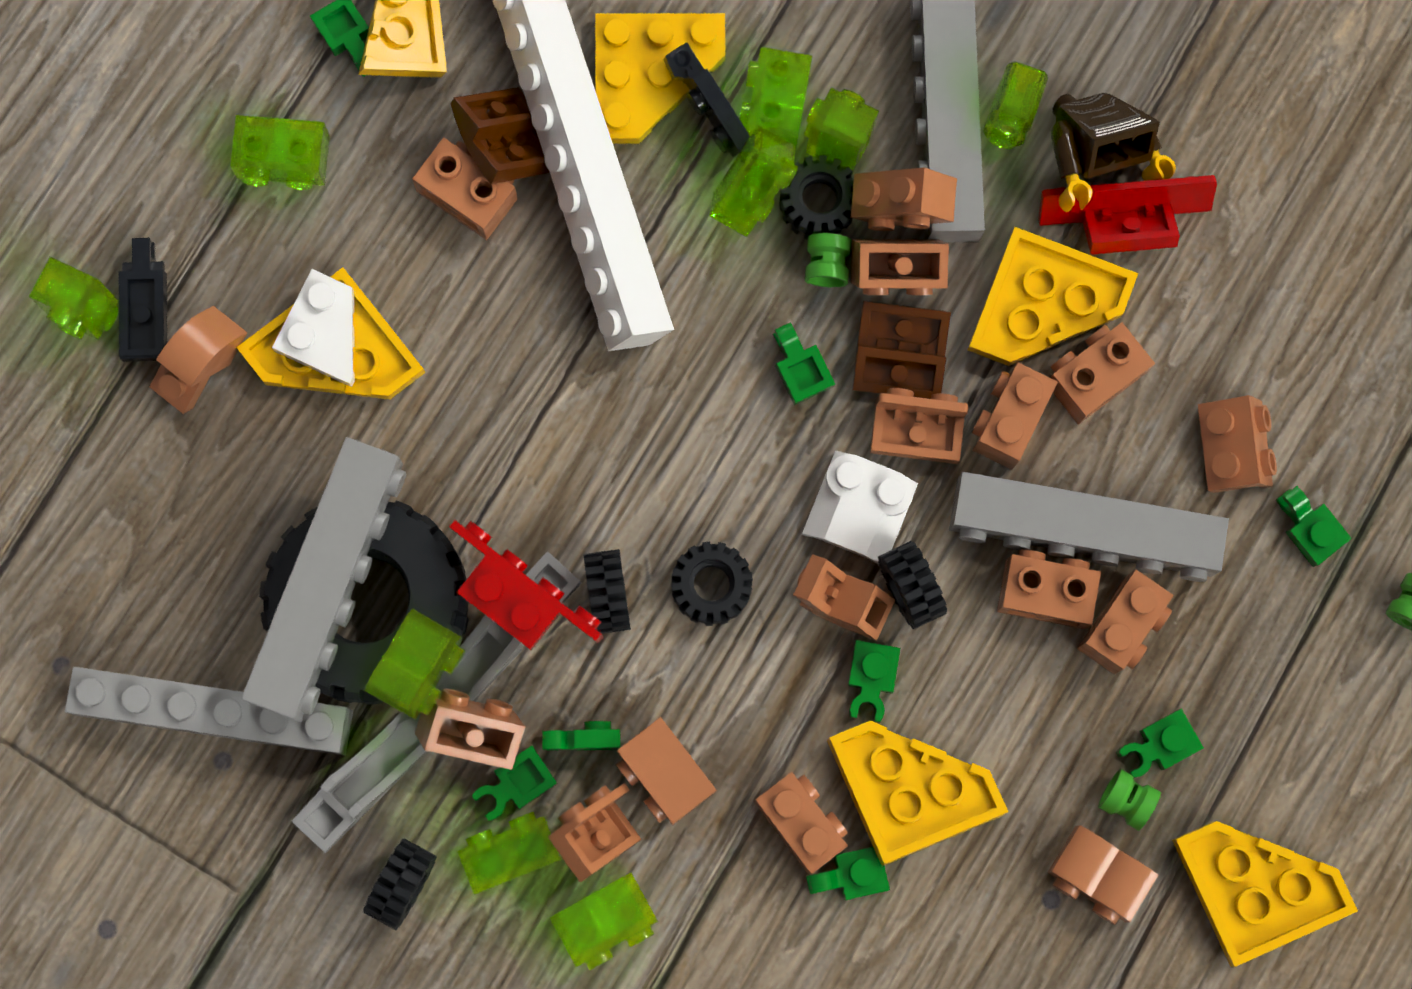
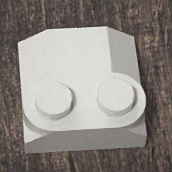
M835 451L802 535L820 539L870 559L879 565L878 556L892 550L918 483L900 472L860 456Z

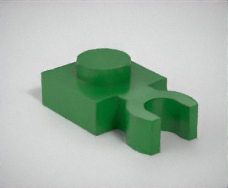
M859 640L855 641L848 686L860 688V693L850 704L849 715L851 719L857 718L858 709L861 704L869 703L875 710L873 722H881L884 717L885 708L882 700L879 698L880 692L890 694L894 692L901 648Z
M1181 708L1139 730L1145 743L1123 745L1117 750L1116 754L1118 757L1127 755L1129 752L1137 754L1140 760L1139 766L1129 772V774L1136 778L1146 774L1154 760H1156L1161 770H1165L1204 749Z
M611 721L584 722V730L542 731V749L544 751L618 750L621 748L620 729H611Z
M530 746L516 756L512 770L499 767L494 771L501 783L496 786H482L473 793L472 797L475 801L485 795H493L497 802L495 809L485 815L488 821H492L504 813L506 803L513 799L521 810L558 783L534 747Z

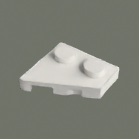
M312 269L272 349L287 358L352 387L355 382V373L353 371V347H355L353 288Z

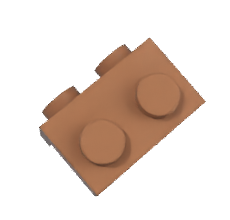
M889 388L887 393H879L875 402L870 453L958 464L960 462L964 418L968 412V404L958 402V397L950 394H932L931 399L914 397V392L908 389Z
M1250 395L1198 404L1208 491L1216 493L1254 486L1261 488L1272 487V475H1276L1277 463L1273 450L1268 449L1266 432L1271 430V417L1267 406L1263 405L1261 400Z
M625 783L610 792L606 785L584 800L587 808L581 802L571 807L558 817L562 826L548 836L580 883L642 840L615 803L630 791Z

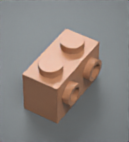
M444 137L412 178L418 193L485 240H488L518 200L515 186L512 185L515 182L514 180L490 184L473 160L465 143L458 141L454 145Z
M928 168L854 174L851 218L868 222V229L875 231H894L895 226L928 229L930 224L954 222L957 178Z
M852 239L851 283L858 288H863V294L889 295V288H906V294L932 295L933 288H948L949 244L939 239Z
M1123 322L1111 331L1104 325L1085 340L1089 346L1078 356H1075L1070 351L1051 366L1054 374L1050 378L1058 382L1053 393L1078 425L1145 375L1155 365V362Z
M1017 362L1010 374L1002 371L991 392V395L998 399L991 413L986 410L982 411L972 431V434L978 436L972 451L1012 470L1020 461L1058 382Z
M1019 550V555L1012 554L1006 559L997 612L1080 629H1086L1092 625L1101 571L1089 569V562L1078 559L1064 558L1062 564L1045 561L1046 554L1033 550Z
M1134 570L1121 582L1077 649L1113 674L1124 670L1126 666L1133 669L1148 648L1142 642L1150 630L1158 632L1170 617L1172 610L1167 605L1174 595L1138 570Z
M443 689L442 694L427 691L415 730V735L424 750L512 770L525 725L512 710L513 707L510 704L496 699H487L485 704L469 700L470 696L454 689Z
M661 717L617 750V753L622 758L616 764L617 768L631 786L638 782L641 783L650 795L643 802L659 823L667 818L674 825L717 791Z
M791 772L753 802L809 875L813 874L848 847L843 840V837L848 832L832 811L825 816L815 803V800L820 795L808 778L803 774L797 779L793 772Z

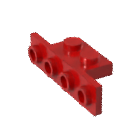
M1214 175L1091 185L1093 194L1088 204L1081 210L1079 201L1075 197V204L1069 212L1062 210L1059 205V197L1066 189L1065 187L1045 189L1041 193L1038 216L1039 226L1083 222L1091 255L1178 247L1180 234L1174 214L1212 211L1217 181Z
M454 520L449 526L456 534L485 555L457 593L532 651L559 615L566 618L596 643L602 640L604 636L596 630L601 622L580 605L574 612L560 602L564 596L561 590L544 577H542L538 584L523 573L528 565L508 549L502 555L494 551L487 545L492 537L475 523L470 521L464 527Z

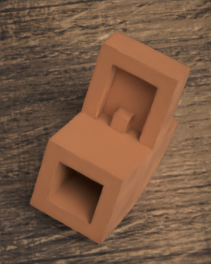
M215 306L202 311L187 321L162 349L156 359L161 366L149 387L178 411L185 414L194 408L210 376L230 366L238 351L236 347L243 342L247 332Z
M813 554L806 568L800 573L797 588L793 596L801 601L800 606L813 614L874 640L878 639L895 602V599L877 585L849 576L827 559Z

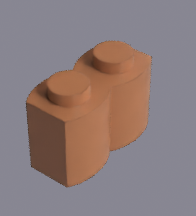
M1081 825L1075 826L1047 872L1056 878L1052 885L1053 887L1074 900L1078 898L1079 894L1085 896L1095 903L1092 911L1113 925H1116L1119 919L1124 922L1132 921L1159 876L1141 862L1120 851Z

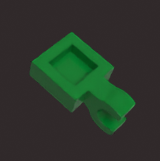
M335 0L310 15V18L333 55L337 56L346 50L359 71L365 48L362 40L367 38L369 26L351 0Z
M791 322L774 330L773 337L786 358L776 363L775 367L794 405L835 386V382L817 345L804 350Z
M1298 486L1292 490L1288 489L1276 499L1281 509L1295 523L1285 533L1312 567L1320 565L1352 539L1325 504H1321L1313 510L1309 499Z
M873 847L838 854L834 857L835 870L806 876L809 894L841 887L844 901L890 890L885 865L881 866Z

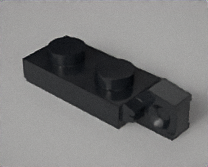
M688 43L679 46L666 55L663 60L671 78L683 81L688 86L690 91L687 93V98L694 110L700 116L705 113L714 128L710 132L720 150L724 153L729 150L734 158L752 146L753 139L708 69L704 70Z
M132 238V262H123L122 271H119V357L123 362L157 361V357L167 344V273L165 272L164 262L156 261L155 243L151 242L150 238Z

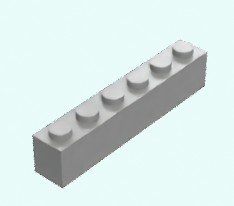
M910 0L911 20H918L919 35L912 36V60L920 61V77H914L913 96L914 103H921L922 118H917L915 121L916 145H923L924 160L917 162V168H928L957 178L954 222L930 224V227L926 229L927 239H939L946 243L979 242L985 231L975 0Z
M349 437L345 438L241 700L298 722L302 721L304 713L312 714L320 695V689L315 687L321 670L328 671L337 653L338 645L332 642L339 625L342 627L347 626L354 610L355 601L350 600L355 584L356 582L363 584L369 573L372 557L367 556L373 539L380 540L386 530L389 514L384 513L390 496L398 497L403 487L406 471L401 470L403 463L399 456Z
M962 472L957 478L949 531L959 532V539L968 542L985 543L986 537L1004 540L1003 546L1013 550H1030V545L1048 548L1047 554L1054 557L1074 558V554L1078 553L1092 556L1091 562L1099 565L1118 566L1119 561L1135 563V570L1140 572L1162 574L1164 568L1180 571V578L1206 582L1207 576L1212 577L1222 571L1229 518Z
M73 667L65 707L66 713L81 717L346 756L353 711L347 707L317 703L312 714L304 713L302 721L298 722L241 700L243 695L241 691Z

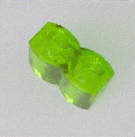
M1011 62L1006 66L983 128V133L989 138L991 144L1003 149H1013L1024 144L1027 133L1033 125L1048 81L1045 71L1018 62Z
M412 608L374 670L364 691L413 719H416L420 712L428 715L442 692L436 688L439 679L444 671L452 675L465 654L466 650L459 647L463 638Z

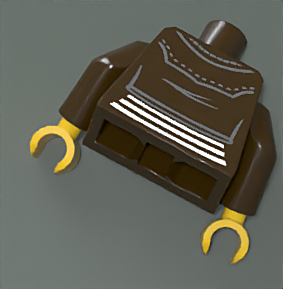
M1100 93L1078 100L1070 94H1064L1054 103L1053 114L1056 116V123L1051 130V139L1060 178H1066L1067 188L1059 197V205L1065 212H1069L1075 204V197L1079 201L1081 210L1092 197V188L1087 182L1079 179L1080 174L1088 179L1149 161L1150 164L1142 172L1143 181L1170 179L1174 175L1176 170L1175 162L1168 156L1160 155L1158 149L1162 148L1157 137L1160 122L1144 111L1108 93Z

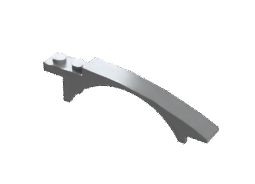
M548 551L526 574L537 584L544 577L564 593L560 600L561 603H564L582 583ZM485 615L455 652L451 661H448L438 672L440 675L426 685L361 751L330 775L320 786L319 792L291 822L324 853L330 850L427 752L415 735L427 691L442 694L443 689H454L470 696L469 700L475 701L519 655L524 645Z

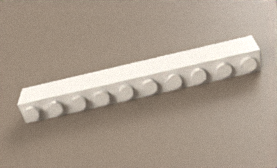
M492 0L505 33V41L510 49L518 73L519 84L523 89L531 113L532 124L536 129L545 156V164L550 171L558 196V204L563 211L571 236L572 247L577 254L585 279V287L590 294L597 315L598 326L603 334L608 351L651 345L673 331L674 327L566 1Z

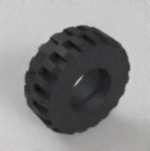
M397 500L395 503L388 502L384 513L389 514L386 530L380 540L373 539L367 556L390 564L402 575L408 589V609L403 621L394 632L375 642L360 643L350 641L336 632L332 642L338 645L336 656L328 671L321 670L315 687L320 689V693L339 701L381 704L385 700L401 699L413 694V690L424 683L428 685L440 675L438 671L447 661H451L458 650L457 645L462 634L466 633L469 621L467 617L468 604L470 602L457 593L466 581V572L460 557L449 539L426 515H421L414 511L411 506ZM318 507L304 514L306 520L297 528L291 525L281 536L284 542L277 553L271 551L265 566L269 568L266 581H261L259 597L263 600L264 612L260 613L263 629L267 632Z

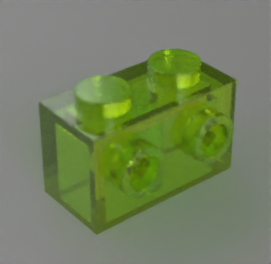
M761 47L758 62L750 60L745 86L753 87L751 103L742 101L739 119L753 139V145L796 152L812 62L811 55Z
M831 87L825 100L820 98L815 100L807 116L806 122L808 124L803 134L809 138L806 153L818 159L819 155H827L826 161L832 163L834 158L841 160L840 166L843 169L848 166L853 171V175L872 138L879 110L866 105L865 100L853 91L843 89L840 92Z
M236 115L230 167L238 179H242L244 184L251 186H267L269 181L284 182L287 187L297 190H310L312 185L325 186L330 134L324 122Z
M758 125L714 191L709 216L748 237L758 221L763 223L768 217L775 203L773 198L779 189H786L794 178L798 166L794 164L796 146Z
M49 257L29 295L47 313L46 318L58 324V329L82 340L85 334L99 340L103 330L108 331L113 326L118 315V307L116 306L119 301L99 279L52 257Z
M530 812L508 821L510 826L508 831L493 836L491 829H488L465 839L468 847L457 852L474 895L481 894L563 860L548 838L553 832L547 817L542 816L536 819L534 812Z
M632 872L550 917L575 967L586 963L589 970L613 958L614 956L610 948L626 940L628 945L632 947L654 935L650 926L658 922Z

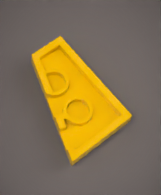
M375 0L358 75L441 78L447 72L439 0Z

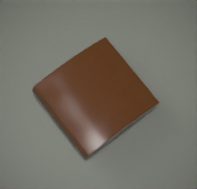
M519 87L453 98L451 108L459 132L473 160L490 184L550 173L545 164V156L536 129L532 124L531 113L525 95Z
M863 300L852 390L887 393L889 388H902L913 391L914 397L931 399L932 394H941L951 312Z

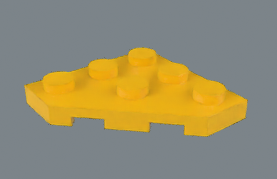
M595 13V92L613 144H640L662 118L674 111L687 98V93L690 91L688 86L683 81L671 78L663 60L671 51L688 43L704 70L708 69L709 72H714L725 61V13Z
M1014 227L968 351L1009 366L1116 320L1124 314L1138 273Z
M343 267L330 277L351 286L354 290L353 327L355 329V347H353V371L355 373V382L352 387L287 358L272 349L293 305L236 347L264 384L268 386L392 399L426 373L424 368Z
M868 721L831 736L827 740L881 866L1008 813V809L990 770L974 763L968 764L947 755V752L914 738L911 740L887 730V727L878 723Z
M1210 822L1172 840L1230 967H1237L1358 912L1338 868L1299 855L1292 850L1264 839L1248 835L1221 822Z

